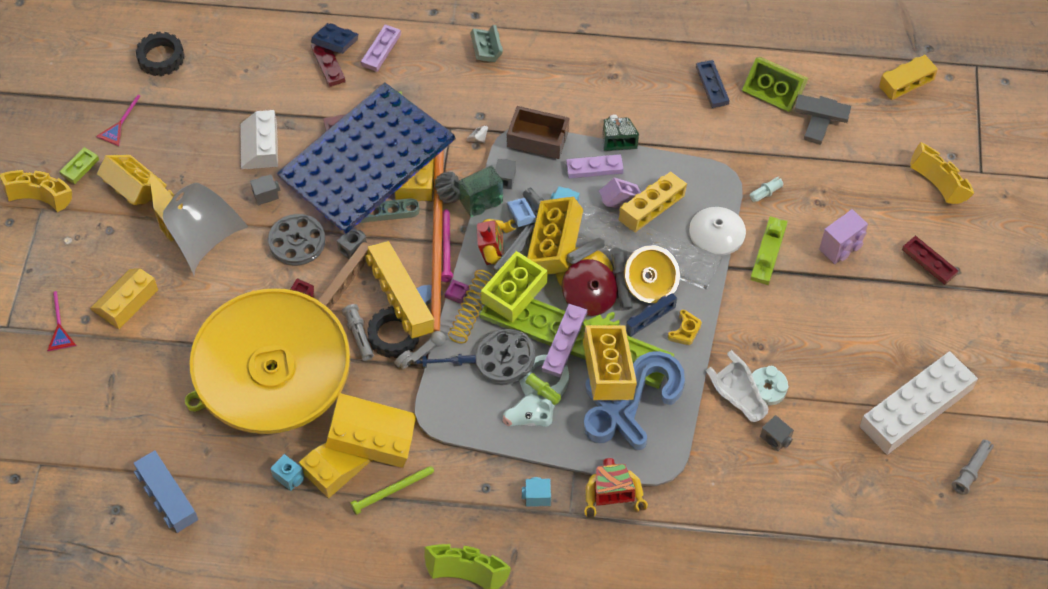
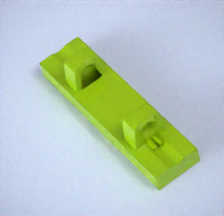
M769 217L751 274V281L769 285L788 221Z

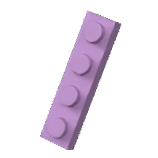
M568 304L543 364L542 372L561 378L587 315V309Z

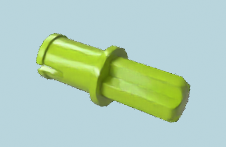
M534 373L527 377L525 383L536 390L539 396L550 400L553 405H557L561 401V395L553 390L548 382H543Z

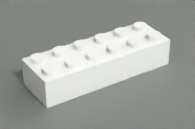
M949 351L866 413L859 427L888 455L972 391L978 378Z

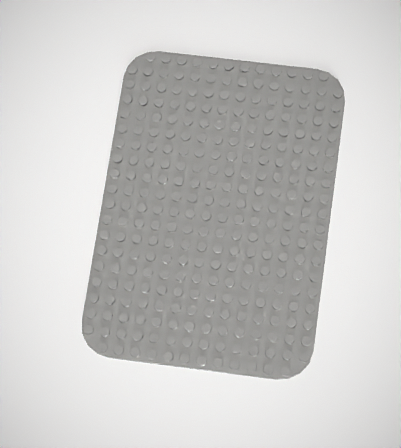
M506 130L497 137L491 147L452 280L471 285L473 284L471 280L475 278L474 273L476 270H485L493 276L495 275L493 270L495 265H486L478 248L477 224L486 219L501 220L503 223L511 219L514 220L508 209L507 202L525 198L523 192L526 190L530 193L527 188L531 187L544 200H550L552 193H556L558 186L580 193L579 204L584 210L575 248L581 247L600 237L605 240V246L599 249V251L604 253L608 259L609 252L615 247L633 253L645 246L664 248L675 258L680 273L677 289L673 293L677 297L676 308L632 337L673 353L674 358L680 362L684 369V389L681 397L674 404L667 405L663 403L661 398L662 388L668 383L666 376L659 389L644 384L635 421L646 432L647 445L642 450H636L617 428L614 437L606 443H595L587 438L584 429L585 415L590 409L598 406L586 392V380L589 378L586 360L570 354L566 363L569 371V384L561 396V401L553 409L552 424L547 427L526 425L510 427L504 424V412L514 407L525 396L519 381L511 384L493 383L481 374L477 362L463 363L462 366L451 362L427 363L415 402V416L418 424L430 438L448 445L589 475L596 474V468L603 466L604 459L613 458L615 464H625L627 470L632 471L640 479L641 486H659L671 482L683 472L690 456L707 373L705 370L708 368L731 255L714 256L702 252L693 244L689 235V227L692 218L699 211L709 207L727 208L739 216L743 197L742 183L735 171L726 164L712 159L638 146L637 149L604 151L603 139L570 132L564 143L560 159L507 147L508 130ZM621 154L623 174L568 178L566 159ZM497 159L516 161V173L512 190L494 187L493 176ZM670 171L687 183L685 196L636 233L619 221V209L607 207L602 202L599 192L614 177L636 184L640 192H643L647 186L654 184L661 176H665ZM526 199V201H527V203L529 204V206H530L532 212H533L534 215H535L536 212H535V210L533 209L532 204ZM515 222L511 225L513 228H516L509 233L503 231L504 253L527 225L518 227ZM531 239L520 252L525 257L528 256ZM478 271V272H480V273H483V274L487 275L490 279H492V276H490L488 273L482 272V271ZM647 272L645 273V277L649 279L650 275ZM477 274L479 278L490 281L487 277ZM547 274L546 285L533 299L566 311L568 304L564 299L562 287L556 279V274ZM473 280L475 284L485 287V284L481 281ZM471 286V289L481 293L480 288ZM468 293L471 297L481 299V297L475 293ZM617 294L613 306L601 314V317L604 319L608 313L614 312L615 318L610 321L615 322L619 320L620 325H625L626 329V324L630 317L639 315L647 306H652L655 303L642 302L631 294L633 308L621 310L620 299ZM446 298L440 317V331L444 333L446 340L442 346H436L430 351L428 359H446L458 356V354H462V356L476 355L479 345L488 335L506 328L480 318V313L484 307L483 304L479 311V316L473 324V329L470 330L471 334L467 336L468 341L463 344L454 342L449 338L448 332L451 327H454L452 322L457 321L455 316L460 315L458 310L463 308L460 303ZM465 298L467 302L474 305H479L474 300ZM462 305L464 308L468 310L476 311L473 307L469 305ZM474 306L477 310L480 309V306ZM460 310L461 314L473 317L470 313ZM681 310L688 311L702 322L701 328L691 345L672 342L667 338L670 331H676L681 326L682 321L679 317ZM586 316L585 319L589 320L596 316ZM457 317V319L462 322L470 323L467 319L463 317ZM454 323L457 327L461 329H467L464 325L460 323ZM452 333L449 334L456 341L463 342L466 340L464 337H459ZM501 337L498 342L501 344L506 343L508 337ZM530 338L536 357L548 355L551 346ZM520 341L516 344V347L522 348L526 345V342ZM488 348L483 352V354L490 355L492 354L493 349ZM507 354L506 356H502V358L505 359V357H509V354ZM526 357L521 358L519 364L524 365L529 359ZM489 365L485 371L492 372L496 366ZM543 365L536 367L532 371V374L534 373L543 382H548L550 387L560 381V377L542 372ZM506 370L503 373V376H511L513 374V370Z

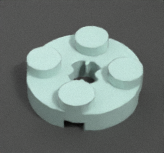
M763 367L752 373L760 395L767 405H776L785 398L788 391V381L785 375L777 370L776 367ZM765 383H770L772 389L768 390V387L765 389Z

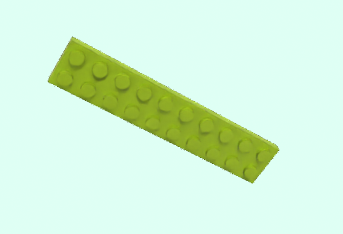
M533 299L513 323L484 305L480 313V318L506 329L521 331L529 338L551 346L566 311ZM582 324L571 355L586 360L583 346L585 329ZM627 336L632 363L648 352L660 351L674 357V354ZM653 372L646 377L645 384L659 389L665 375Z

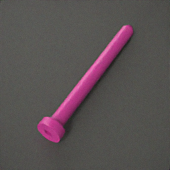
M445 209L442 212L443 272H441V281L451 282L453 273L451 272L450 212Z

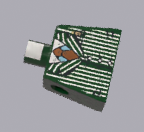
M611 115L604 119L602 131L603 150L638 148L639 132L629 118H618L617 115Z

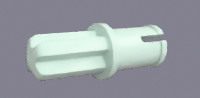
M775 177L770 182L761 184L759 189L750 193L752 202H757L766 196L770 197L774 191L782 188V179Z

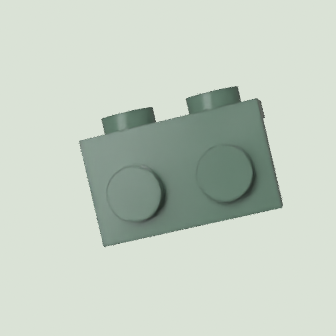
M492 25L489 31L474 28L471 30L470 35L476 60L496 62L503 52L496 25Z

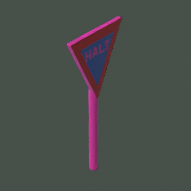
M140 95L135 97L119 122L96 137L119 146L121 125L140 98Z
M57 291L53 292L57 327L47 352L77 346L61 326Z

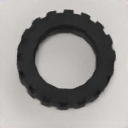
M169 32L148 34V37H143L141 43L137 44L136 57L138 64L147 74L150 73L152 76L170 75L173 73L172 71H177L179 66L183 64V59L185 58L183 46L180 39L176 38L174 34L170 35ZM168 46L174 50L173 55L162 62H153L146 58L148 52L155 47Z
M393 306L385 310L383 308L379 310V313H375L372 316L373 319L369 321V327L367 328L368 338L372 349H376L379 355L383 354L387 358L391 356L398 358L405 351H413L415 349V344H418L419 337L411 338L408 335L406 339L399 343H387L378 337V330L383 324L390 321L402 322L400 318H397Z

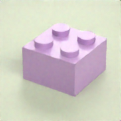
M851 209L825 228L819 250L834 264L840 260L844 261L852 251H857L862 247L863 239L867 234L868 223Z

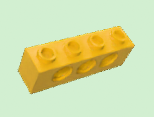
M671 171L665 176H661L657 182L647 186L643 192L636 194L628 203L622 204L619 209V221L636 233L685 196L687 183Z

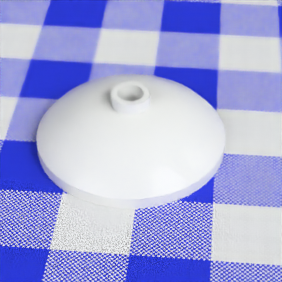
M709 207L699 211L692 218L689 235L693 244L702 252L714 256H724L735 252L741 247L745 239L746 228L742 219L735 212L723 207Z

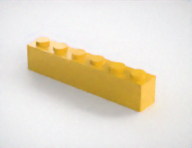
M387 241L368 246V253L365 256L367 265L372 267L375 279L380 281L381 290L386 292L389 304L394 306L397 318L401 319L404 331L408 332L411 338L432 333L434 318L390 242Z

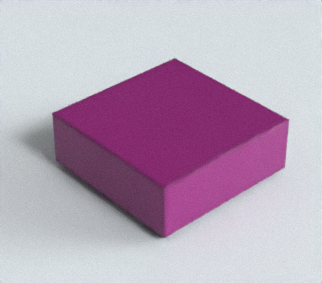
M453 279L444 294L445 298L460 304L463 303V298L467 296L466 291L470 290L469 285Z

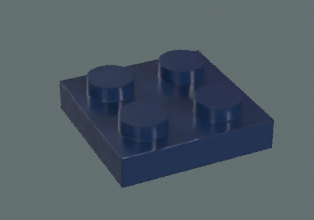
M327 23L312 36L311 43L343 54L358 40V33L352 32L350 29L338 27L332 23Z

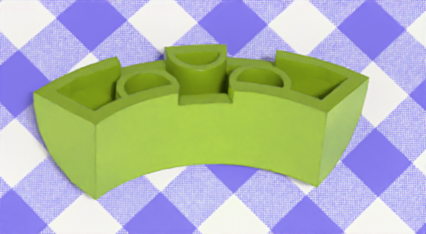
M451 544L425 547V563L432 579L441 577L461 578L474 582L484 589H499L504 585L511 571V568L504 561L494 555L489 557L481 554L480 549L469 546H464L463 549L450 548Z

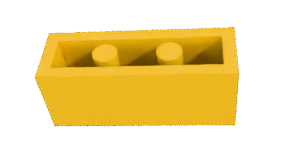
M926 55L916 57L906 64L899 65L894 70L883 73L879 87L892 101L935 80L938 68Z

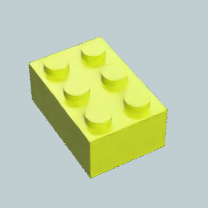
M516 251L481 290V303L513 323L546 285L547 270Z

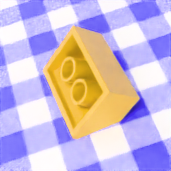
M105 155L97 172L103 179V182L111 185L115 192L123 195L127 202L132 205L146 204L152 199L151 171L131 155Z
M141 268L129 269L90 309L117 329H120L158 291L155 278Z

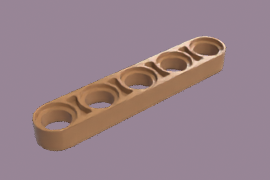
M363 242L320 297L319 302L328 309H332L365 265L368 246L372 245Z

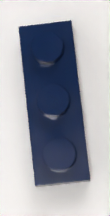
M708 60L696 63V70L711 107L716 108L729 105V97L714 61Z
M673 293L668 296H662L657 303L647 306L639 315L630 317L626 324V333L632 337L676 308L677 297Z

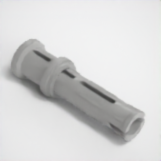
M351 304L342 309V314L346 316L347 327L353 332L363 361H368L374 357V354L363 329L364 320L360 318L358 305Z
M981 441L967 466L961 468L959 477L952 482L953 489L958 493L968 494L970 485L977 480L978 470L994 447L990 441Z

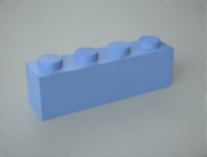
M155 450L134 462L136 471H134L135 476L139 482L144 481L146 484L143 488L147 495L155 498L156 501L153 503L158 512L163 511L166 515L163 519L169 529L173 527L178 533L198 521L195 510Z

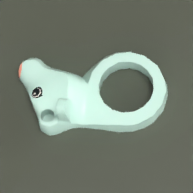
M547 355L535 357V363L531 371L519 380L525 396L514 407L504 412L503 422L505 425L510 427L516 425L547 427L552 424L555 405L543 396H539L536 390L525 383L532 371L544 364ZM567 365L564 368L560 381L556 385L551 386L561 396L569 384Z

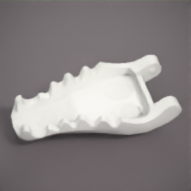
M731 350L727 355L733 362L718 374L712 367L705 371L710 376L721 396L742 410L750 421L757 422L768 414L769 408L760 395L749 367Z

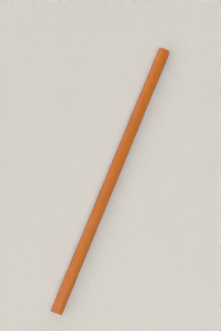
M442 145L435 146L431 284V315L434 318L433 332L440 331L443 201L439 199L435 179L443 173L444 147Z

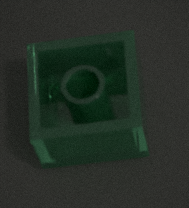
M492 165L459 180L460 202L470 217L480 215L484 211L503 203V180Z

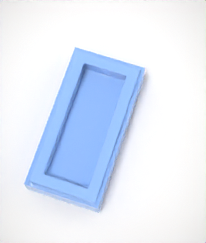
M525 198L507 202L508 209L518 227L536 222V217Z

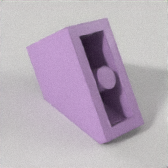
M615 177L599 190L602 202L607 207L619 209L622 204L628 203L636 194L641 193L636 184Z

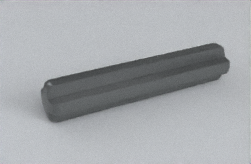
M597 237L569 253L566 261L571 264L577 263L603 248L605 240Z

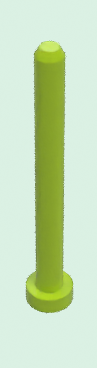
M429 466L359 502L354 500L350 502L354 513L358 515L361 513V509L433 474L434 469L432 466Z

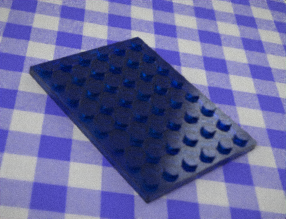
M384 82L277 172L280 179L347 234L456 138L452 132Z

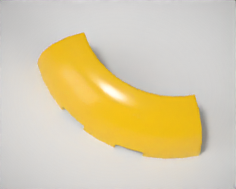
M920 142L911 158L910 168L929 179L940 190L947 203L960 204L972 197L974 194L973 188L967 179L963 180L958 174L960 170L951 161L946 163L939 156V152Z
M16 170L0 174V181L8 201L36 199L48 203L59 212L65 209L72 200V190L60 178L50 177L49 173L36 170L34 173H24L23 170Z

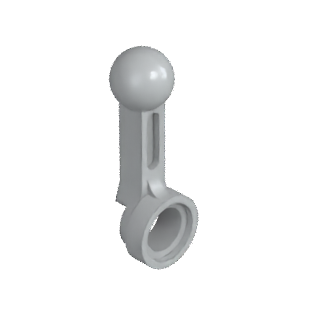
M441 331L433 332L430 340L415 353H411L409 350L405 351L396 359L394 364L402 369L407 368L412 362L417 364V360H421L422 356L427 355L436 346H442L445 343L446 337Z

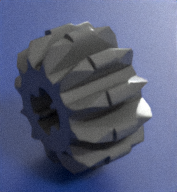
M444 172L437 176L435 188L440 200L444 203H454L461 199L463 187L454 172Z

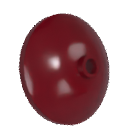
M593 259L580 260L568 268L562 280V293L566 303L587 309L586 316L601 315L608 311L616 301L618 294L616 278L609 267L600 261ZM592 282L596 283V288L592 287Z

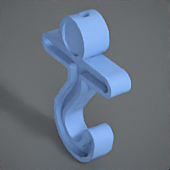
M660 351L648 352L640 356L633 363L637 382L633 400H593L590 380L588 378L586 380V392L598 407L590 409L585 415L584 429L587 438L595 443H606L614 437L617 428L634 449H644L647 445V434L635 421V415L646 377L653 372L662 373L667 377L668 383L662 388L661 398L663 403L672 405L681 397L685 385L684 369L680 362L672 355Z

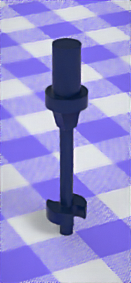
M458 354V356L446 359H427L426 356H422L423 360H417V364H423V368L427 367V363L451 362L462 366L463 363H476V355L462 356V354Z

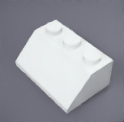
M256 111L240 124L242 170L278 167L275 111Z

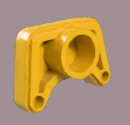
M681 310L679 317L682 324L678 330L670 331L667 338L672 342L691 345L701 328L702 322L688 311Z

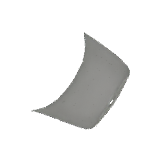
M193 183L180 189L163 211V221L184 254L193 275H195V269L199 262L215 245L229 235L248 228L247 224L229 204L214 191L200 183ZM184 192L182 198L176 202L177 197ZM180 204H183L182 209H178Z

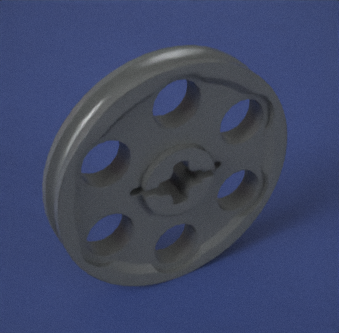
M305 214L288 215L278 220L272 226L268 236L271 253L278 261L293 266L304 265L312 262L322 253L325 246L324 229L311 216ZM305 221L308 224L305 227H299L298 223ZM282 226L289 227V230L286 232H282L279 229ZM314 232L320 233L318 238L310 237ZM276 241L283 242V245L280 247H275L273 244ZM311 247L314 248L315 251L311 254H307L304 252L305 249ZM289 252L296 253V256L293 258L286 257Z
M502 329L491 333L481 342L476 353V362L481 374L487 380L496 384H511L521 380L531 371L535 363L536 354L532 341L526 334L515 329ZM501 337H508L506 343L501 344L498 342ZM520 341H525V342H526V345H525L524 347H522V348H517V347H516V344H517L518 342H520ZM488 348L493 349L492 354H490V355H484V354H483V352H484L486 349H488ZM507 354H509V357H505V359L502 358V356H506ZM526 357L529 359L526 364H519L521 358ZM489 365L496 366L492 372L485 371L486 367ZM506 370H513V374L511 376H503V373Z

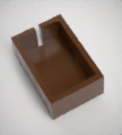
M517 106L507 132V147L560 159L569 133L570 118Z

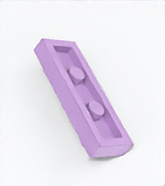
M385 24L362 59L361 66L377 72L400 37L401 30Z
M621 154L566 159L568 178L623 174Z

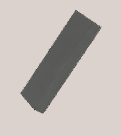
M798 94L794 112L848 123L851 105Z
M820 96V98H819V99L828 100V101H832V102H838V101H836V100H833V99H830V98H826V97H823V96ZM812 116L804 140L821 145L831 120Z

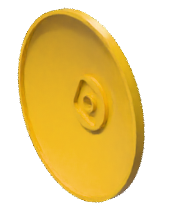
M288 289L256 290L239 295L224 303L200 327L190 353L192 383L206 409L217 419L233 428L258 434H274L294 430L318 418L338 398L346 383L350 368L349 343L338 318L318 300L309 295ZM274 363L277 365V368L275 370H268L267 366Z

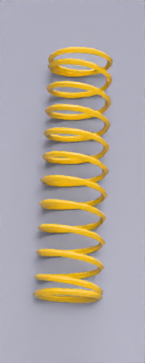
M485 270L475 271V278L471 280L473 284L469 285L470 290L466 291L467 297L463 298L466 303H461L463 309L458 310L460 315H456L457 321L452 322L454 327L450 328L448 336L454 342L463 344L468 341L467 336L471 334L470 330L473 329V324L479 316L483 303L480 304L477 300L481 299L471 297L468 292L475 293L481 297V293L471 289V286L482 290L484 287L475 284L473 280L481 281L485 285V282H489L479 278L477 274H481L491 280L487 275L478 271L486 272L493 278V275ZM465 298L472 299L479 305L471 304L467 302ZM462 305H469L473 307L476 311L468 310L464 308ZM474 306H480V309L477 310ZM460 310L470 313L473 317L461 314ZM457 317H463L467 319L470 323L462 322L458 320ZM454 323H460L464 325L467 329H461L457 327ZM452 333L456 336L464 337L466 340L463 342L456 341L449 334Z

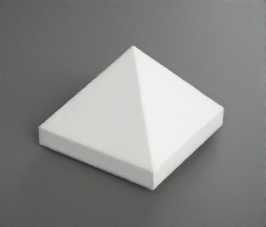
M481 126L476 128L466 140L468 142L485 143L488 127Z

